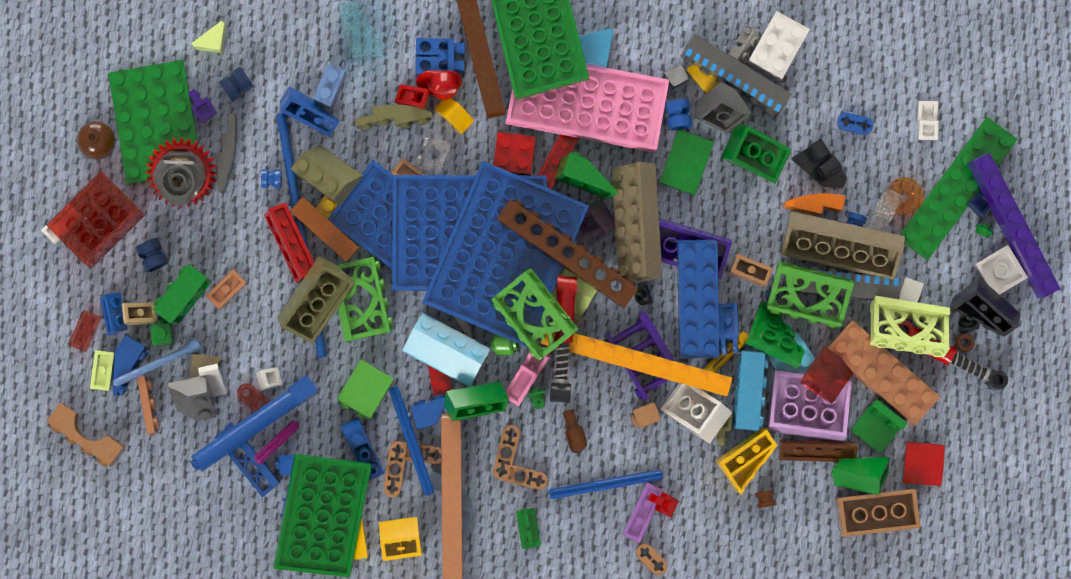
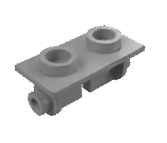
M748 27L743 30L737 39V43L742 44L741 47L734 45L728 55L746 64L751 51L759 43L760 36L757 31Z

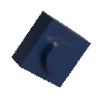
M981 190L966 203L978 217H982L990 209Z

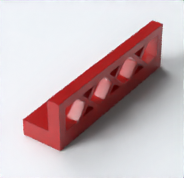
M285 202L268 209L264 217L297 284L304 279L313 266L314 261Z

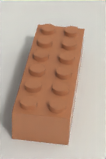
M853 320L849 321L827 346L825 351L910 426H915L940 396L888 350L870 345L871 336Z

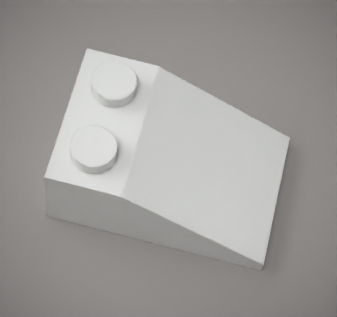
M681 383L677 385L660 409L709 444L732 414L724 404L704 391Z

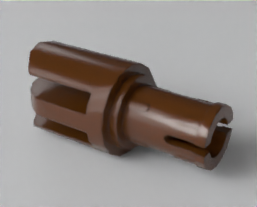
M574 409L564 411L562 414L567 426L565 436L571 452L575 454L580 453L587 446L584 429L578 425Z

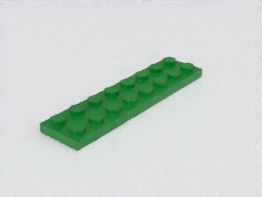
M986 117L899 235L905 236L904 244L924 259L929 260L967 209L968 205L966 203L980 190L967 163L990 152L998 167L1018 139Z

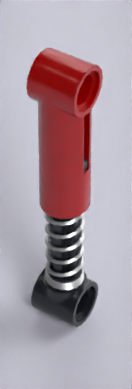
M557 276L556 301L574 322L577 277ZM562 330L554 332L555 342L565 335ZM573 335L555 349L557 351L555 356L557 358L555 362L556 369H554L556 375L550 387V402L570 403L571 384L568 382L567 376L569 375L568 369L570 368L568 366L570 361L568 359V355H570L569 343H573Z
M907 321L898 324L899 327L903 326L906 328L907 335L910 337L922 331ZM936 338V341H934L933 339H930V340H929V341H931V342H938V343L941 342V341H940L939 339H937V338ZM950 346L949 351L944 357L928 355L946 365L952 363L954 364L953 366L960 367V370L963 369L966 373L969 372L972 376L975 375L978 379L981 378L984 384L991 390L1003 389L1008 384L1006 373L1000 370L989 369L988 367L984 368L982 364L978 365L976 361L973 362L970 358L959 355V352H956L957 349ZM995 375L1000 377L1001 380L998 386L993 383Z

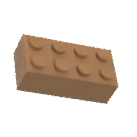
M916 489L882 492L879 495L865 494L835 498L840 537L921 528Z

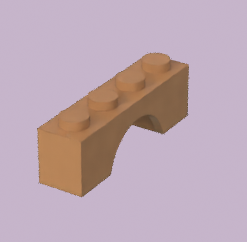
M59 403L46 421L50 424L49 428L57 434L62 432L66 435L65 439L71 444H79L82 447L80 450L88 456L91 454L98 458L96 461L102 466H113L126 447L111 436H106L97 441L85 438L78 427L79 414L64 403Z

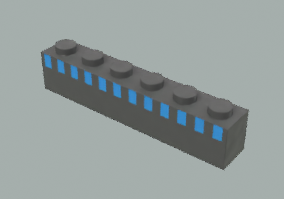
M696 34L690 38L680 55L684 58L683 61L690 66L694 64L699 67V71L704 75L709 76L711 74L716 77L715 81L717 83L722 82L736 89L740 96L744 95L748 98L747 101L755 106L760 105L764 108L763 111L771 116L780 114L792 95Z
M808 267L809 269L820 271V267ZM834 268L821 271L853 279L854 287L851 292V299L873 301L875 296L900 299L901 279L896 278V276L895 280L870 274L860 275L858 272L847 270L846 273H840L839 269ZM785 274L783 277V286H787ZM799 278L797 279L798 285H793L801 286L804 284V280ZM811 281L807 288L796 291V293L820 295L814 281ZM823 285L821 290L828 295L829 293L825 290H828L829 286ZM841 289L836 297L843 298L846 289Z

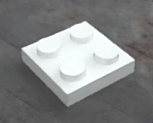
M1008 245L974 265L983 281L999 295L1028 278Z

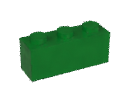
M494 382L447 391L444 406L451 420L456 421L506 411L509 398L501 382Z

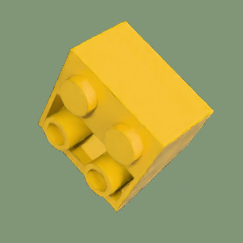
M417 517L379 522L383 561L423 555Z

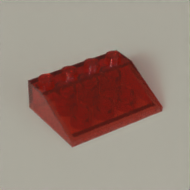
M101 171L46 226L86 266L92 269L146 214Z

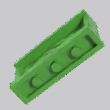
M373 256L336 265L341 270L355 267L353 276H349L355 281L352 291L345 296L338 307L345 342L391 333L390 328L394 326L392 317L387 316L386 309L390 308L387 297L383 298L382 291L385 290L383 279H379L378 272L381 271L379 260L375 261ZM362 266H368L372 273L370 277H365L364 271L361 274V279L357 278V272ZM374 279H375V283H376L377 290L369 284V283L373 282ZM357 285L367 290L373 296L364 314L358 307L346 305L345 303L346 300L355 294ZM379 301L382 312L375 310ZM352 310H355L360 315V318L357 315L351 318L349 314ZM380 316L382 318V325L379 328L374 329L368 325V319L376 323L374 318ZM362 324L368 330V332L352 335V330L360 327Z
M778 261L766 306L774 314L780 315L785 313L794 319L802 317L806 318L810 323H826V326L830 328L842 327L851 292L853 291L854 281L850 278ZM781 274L786 275L787 286L778 287ZM799 278L804 280V284L801 286L793 285H798L797 279ZM811 281L816 282L818 293L824 298L813 305L805 306L797 296L796 291L807 288ZM823 285L829 286V289L825 290L829 293L828 295L821 290ZM841 289H846L841 304L835 297ZM781 291L789 292V294H784L781 299L786 298L788 300L786 304H779L776 301V295ZM831 302L835 303L839 308V312L835 316H828L826 314L828 309L833 311V307L829 304Z
M531 268L491 299L495 309L504 315L506 323L514 328L519 340L529 347L531 355L538 360H541L579 330ZM524 281L526 285L521 293L513 289L520 282ZM507 294H514L519 297V300L510 299L513 302V307H510L505 301ZM532 295H535L537 302H532L527 297L532 299ZM525 304L532 307L543 306L545 308L542 315L543 326L525 322ZM548 315H550L554 320L553 322L548 321L551 326H549L547 323ZM562 330L565 335L555 342L552 333ZM545 334H548L549 345L541 347L537 342V338H541L544 342Z

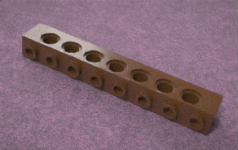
M510 199L498 216V222L624 309L638 290L633 280L628 277L624 279L619 275L621 272L612 266L608 268L603 264L605 262L597 255L592 257L588 254L589 250L581 244L575 245L571 242L573 239L565 233L561 235L555 231L557 228L550 222L545 224L540 220V215L532 210L528 212L524 209L525 205L516 199L515 201ZM519 214L524 215L526 222L518 224L515 221V217ZM537 225L541 227L542 233L534 235L531 232V228ZM555 237L558 244L551 247L548 245L547 239ZM571 248L574 252L573 257H565L563 250ZM587 259L590 264L589 268L582 269L579 266V261ZM597 270L604 271V280H598L595 277ZM613 281H618L621 284L620 291L612 290L611 283Z

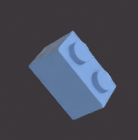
M327 64L314 95V102L333 110L347 76L346 71Z

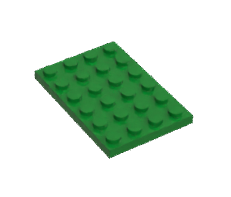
M491 0L516 100L590 80L570 0Z
M184 60L108 73L127 185L148 182L146 178L151 176V174H146L145 171L151 168L146 166L147 162H153L149 159V156H156L153 150L157 149L160 151L159 144L165 147L166 140L172 144L174 137L177 142L180 141L181 137H183L184 142L191 138V144H194L197 140L191 98L188 94L189 87Z
M294 453L273 563L274 569L350 577L371 471L370 463Z

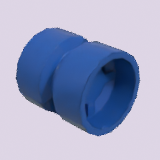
M678 99L665 103L666 114L669 115V118H667L668 130H681L693 127L692 116L688 114L691 110L689 99Z

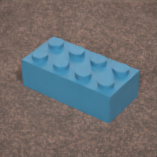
M741 351L738 354L733 430L755 432L759 431L760 427H763V416L760 413L765 405V396H762V389L766 388L767 377H764V370L768 368V358H765V353Z

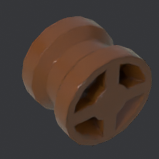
M774 489L755 493V497L758 498V508L777 505L773 499Z

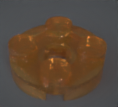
M901 177L891 182L885 191V203L888 209L900 216H908L916 212L924 200L922 188L914 179L908 177ZM903 191L909 196V199H906L905 202L899 198Z

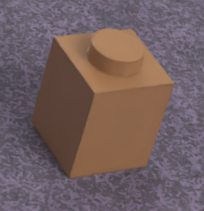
M654 402L633 410V415L630 416L633 425L638 426L639 429L661 421Z

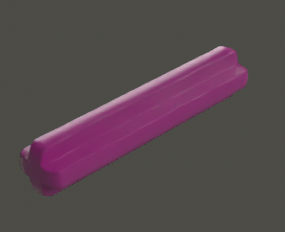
M294 420L291 421L254 456V460L258 464H262L299 429V424Z

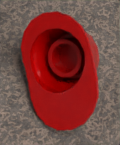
M425 71L417 77L416 85L419 88L429 89V94L434 95L440 100H448L457 93L462 85V79L454 71Z

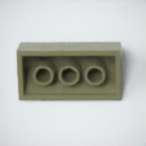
M319 256L278 315L280 327L313 344L355 281L335 264Z

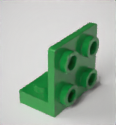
M876 399L871 402L851 428V432L875 451L882 453L899 430H903L908 423Z

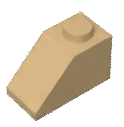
M154 302L123 303L124 323L126 325H144L157 322V315L153 310L155 307L153 305Z

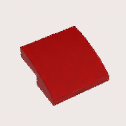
M906 441L902 482L941 486L945 445Z

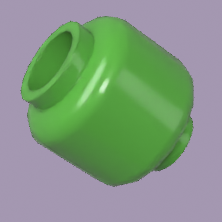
M494 334V337L490 339L491 350H494L498 356L514 355L516 350H519L520 344L497 334Z

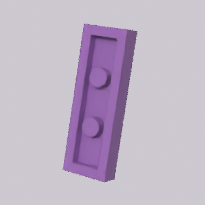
M646 482L622 533L623 536L640 543L655 512L656 504L649 501L648 498L651 493L661 496L664 490Z

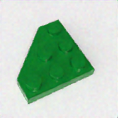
M761 301L745 343L798 368L802 362L805 350L802 345H798L795 341V334L781 318L782 313L780 315L771 313L767 309V303Z

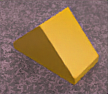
M452 98L442 100L434 108L461 135L475 121Z

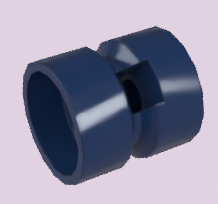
M241 67L233 71L231 78L226 76L218 82L232 102L241 97V91L247 92L255 87Z
M158 238L147 240L135 247L139 258H143L142 265L146 273L162 268L169 263L166 254L160 251L162 246Z

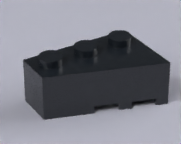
M980 277L955 295L950 306L951 312H958L966 316V319L970 321L973 319L983 324L982 327L1003 337L1018 328L1021 317L1020 312Z

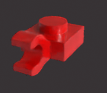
M662 492L661 496L651 493L648 498L649 501L656 504L654 510L670 518L679 502L678 499Z

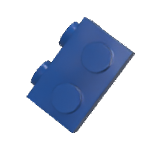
M121 293L104 294L100 301L107 335H114L128 330L123 319Z

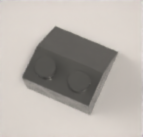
M722 82L697 101V119L726 134L751 115V111L736 89Z
M206 375L167 383L177 411L196 421L216 417L215 400Z

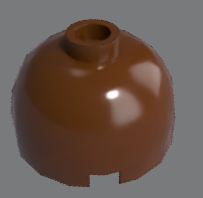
M93 121L81 127L77 135V144L82 154L90 159L99 160L106 158L114 150L116 137L110 126L103 122Z

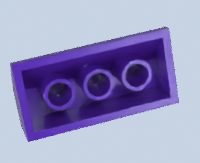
M659 218L661 262L677 266V241L715 239L718 250V279L721 280L732 245V239Z

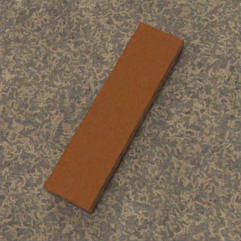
M304 197L290 210L345 262H348L360 249Z

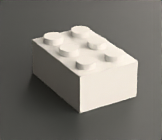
M776 11L747 65L781 82L810 29Z

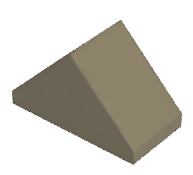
M192 354L189 378L200 376L198 368L214 364L219 365L224 360L218 356Z

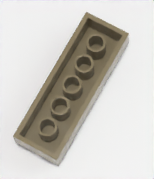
M636 162L612 168L613 187L617 190V194L614 196L617 266L618 271L621 272L619 275L624 279L628 277L635 283L662 278L656 164Z
M791 211L781 255L895 280L904 250L905 236Z

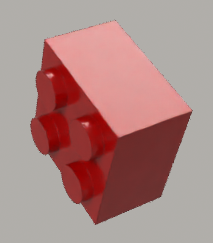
M497 132L493 165L515 175L531 176L536 137Z

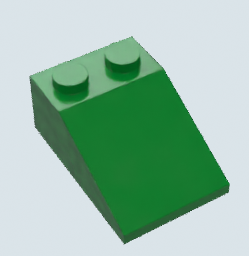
M738 124L734 128L721 158L776 184L792 149L748 125Z
M572 152L561 158L554 180L606 200L617 194V190L588 159L583 158L582 154Z

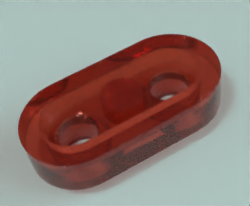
M242 384L237 389L238 399L254 412L260 409L258 407L259 402L263 401L265 405L270 402L267 396L251 384ZM246 389L250 391L247 397L243 395V391Z

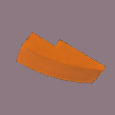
M824 193L805 195L786 201L783 204V208L817 216L822 214L823 209L840 213L843 210L845 195Z

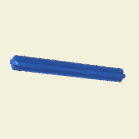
M398 386L389 389L394 408L424 495L429 496L434 493L433 485Z
M654 470L550 489L549 495L551 499L652 482L662 480L663 474L661 470Z

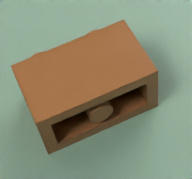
M737 254L728 274L764 288L768 283L773 268Z

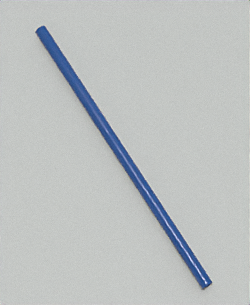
M279 113L276 114L293 208L300 200L296 174L291 170L294 165L286 114ZM293 214L294 221L309 250L305 225ZM323 330L315 340L318 358L327 357Z

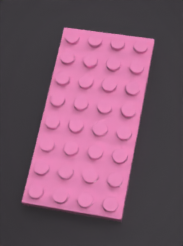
M586 64L590 80L519 100L515 99L512 89L506 124L655 153L657 151L669 85L668 79Z

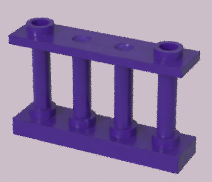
M645 311L638 315L639 319L636 324L616 336L611 337L609 333L605 334L606 339L604 342L616 345L640 329L642 331L646 329L649 334L647 339L631 349L641 352L650 346H656L659 351L657 357L675 361ZM625 368L636 387L634 392L639 400L642 398L644 401L648 400L649 398L646 393L668 381L658 377L641 387L636 377L642 374V372Z

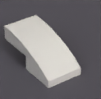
M918 101V140H938V101Z

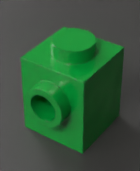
M157 321L155 325L150 326L153 346L175 344L172 324L166 321Z

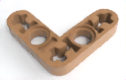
M514 425L505 427L493 468L494 476L506 482L533 489H543L548 482L545 474L512 465L520 431ZM511 428L517 433V436L512 437L511 441L512 443L515 442L514 447L510 444H503V440L508 441L506 431H510ZM504 447H509L512 450V455L509 458H504L501 455V450ZM499 458L503 461H510V465L505 464L504 469L507 471V474H503L502 477H499V473L496 472V469L500 468L502 464L498 463ZM519 470L524 471L526 474V478L522 482H518L515 479V473ZM529 472L533 473V478H538V475H541L542 480H545L544 484H540V487L536 486L534 481H530V485L526 484L529 479Z
M394 442L389 448L384 481V492L389 497H396L400 494L406 460L413 461L406 442ZM418 444L419 448L423 451V459L426 456L425 448L430 449L428 453H435V450H439V454H441V448ZM397 445H401L400 447L404 449L403 453L399 454V459L403 458L402 463L391 461V457H396V452L393 451V448H396ZM428 456V460H424V462L440 464L442 463V458L434 461L433 457ZM392 464L400 465L401 471L399 474L393 475L390 472ZM388 476L393 478L400 477L399 482L395 480V487H398V491H394L393 494H390V490H387V486L392 484V480H388Z

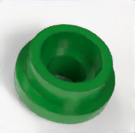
M983 222L975 226V232L989 238L994 233L991 230L992 226Z

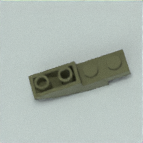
M380 105L372 107L373 115L355 118L357 129L361 128L362 131L372 129L373 125L387 126L391 124V121H395L396 128L400 127L403 130L411 128V124L419 123V125L429 124L430 120H433L432 112L414 106Z

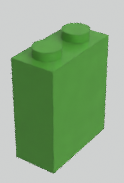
M360 359L337 400L341 401L339 405L347 410L353 408L357 411L356 415L364 420L367 417L372 419L395 379Z

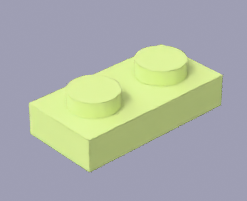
M95 350L90 389L110 391L115 353Z

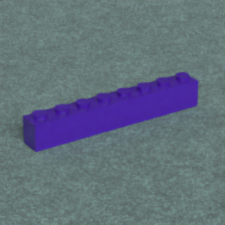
M990 152L968 162L967 165L1016 259L1026 273L1027 280L1037 299L1045 298L1060 290L1059 284Z

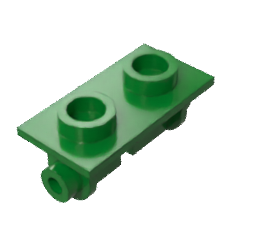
M541 388L530 390L527 398L531 397L534 408L541 409L544 406L543 395L546 394V391H542Z
M535 508L516 511L522 549L541 546Z

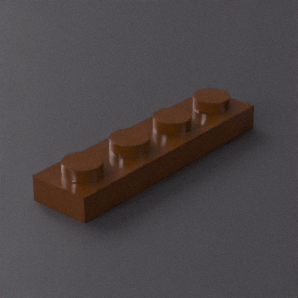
M780 440L778 457L779 460L838 462L839 459L857 458L858 444L857 442Z

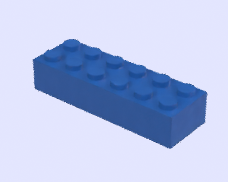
M715 239L677 241L679 356L681 359L719 358L717 241Z

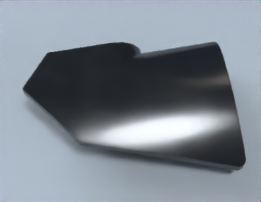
M822 138L791 158L794 163L822 187H844L847 176L843 172L840 162L835 155L831 154Z

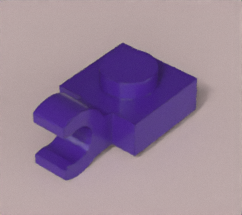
M195 89L188 93L195 103L191 108L202 124L218 114L207 97L202 100Z

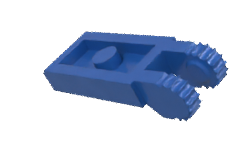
M737 302L718 304L719 339L722 355H727L726 341L732 340L734 354H739Z

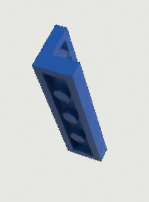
M230 422L228 425L225 426V429L222 430L219 434H217L214 438H218L226 431L234 427V423ZM246 441L238 447L242 448L245 452V460L237 459L234 456L235 450L228 455L261 497H264L281 482L265 462L258 464L254 460L257 452ZM247 462L254 463L257 467V475L249 474L246 471ZM259 477L265 478L271 486L262 491L258 486Z

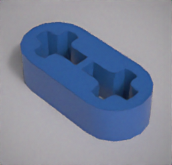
M842 113L837 119V126L843 131L867 135L873 129V122L868 117L852 113ZM848 117V121L854 122V124L843 126L844 123L841 120ZM865 121L867 122L866 125L869 126V128H866L865 131H863L862 127L856 124H862Z

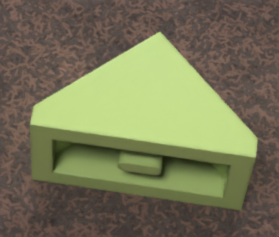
M221 21L191 44L196 50L223 53L227 27Z

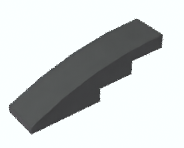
M235 113L227 114L229 133H221L223 152L215 153L218 191L220 193H225L236 155L237 116Z

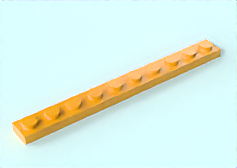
M576 333L573 335V343H569V352L728 396L732 377ZM545 334V341L541 340V344L548 346L549 337L548 334Z

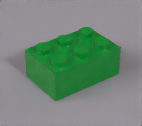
M190 264L187 267L184 265L178 272L179 277L176 281H171L166 287L167 292L163 297L159 296L153 304L155 306L153 310L176 327L212 283L209 278Z

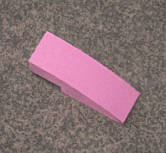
M531 353L528 354L505 391L509 401L519 407L552 354H547L541 360L534 358Z

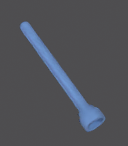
M190 339L185 344V347L114 379V386H120L188 353L197 354L202 350L197 339Z

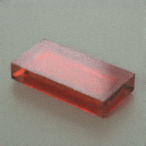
M83 310L67 345L87 352L102 317Z

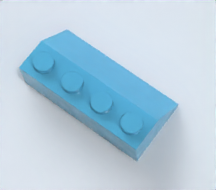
M422 312L402 352L470 387L486 360L490 348Z

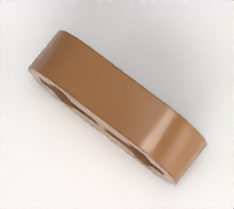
M641 544L637 547L636 556L652 573L656 575L665 573L667 570L666 561L650 545ZM641 548H649L648 554L651 556L650 559L646 556H640ZM653 559L658 563L663 562L662 571L654 570L655 565L651 562Z

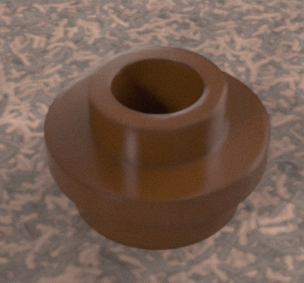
M962 333L956 337L955 346L960 352H969L974 347V339L970 334ZM963 339L968 343L966 347L961 344Z

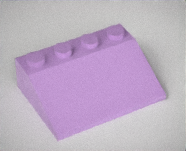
M775 370L768 410L767 431L843 442L847 436L852 381Z

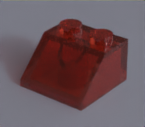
M824 346L802 377L800 383L832 404L854 373L839 355Z

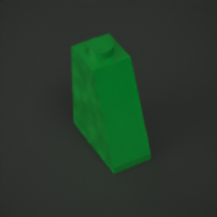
M890 458L839 459L837 465L833 466L831 471V477H834L833 485L879 495L889 474Z

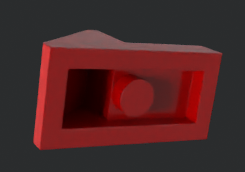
M399 85L394 103L425 109L430 90Z

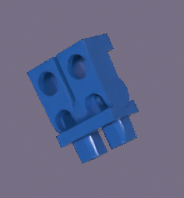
M416 38V77L425 71L447 70L457 73L464 72V61H454V55H464V43L454 42V39Z

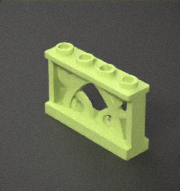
M881 296L874 297L870 304V345L878 348H891L897 351H910L915 354H928L934 357H944L950 349V308ZM879 313L883 315L884 321L879 322ZM906 318H912L914 323L924 330L910 337L899 328L898 324L903 323ZM936 323H940V331L934 328ZM887 325L888 327L884 332H888L890 335L880 333L879 328ZM930 332L936 334L940 338L941 342L938 343L929 341L930 339L936 341V337Z

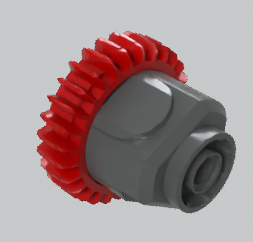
M174 137L172 144L166 140L165 147L159 144L160 151L157 149L153 150L156 156H149V159L153 162H147L146 164L151 169L145 171L146 174H151V176L146 178V181L153 182L149 185V188H156L153 195L160 193L158 200L164 197L166 198L165 204L171 203L172 207L179 205L180 208H182L183 204L190 207L191 201L197 205V198L204 201L203 194L209 196L210 192L207 189L213 190L214 186L210 183H216L217 180L212 177L217 175V171L212 170L216 168V164L210 163L214 160V157L208 158L210 150L204 152L205 145L199 148L197 147V140L194 144H191V138L184 142L183 137L180 138L179 142Z

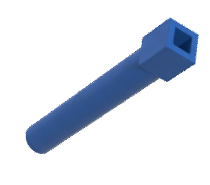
M305 375L288 387L285 392L191 456L193 460L190 463L196 471L200 469L203 472L295 407H299L317 394L318 389L310 378Z

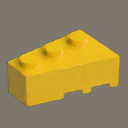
M761 427L759 431L751 434L715 461L734 489L739 494H742L748 483L755 477L756 472L777 447V444L767 429Z

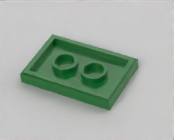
M678 129L659 183L695 196L714 142Z

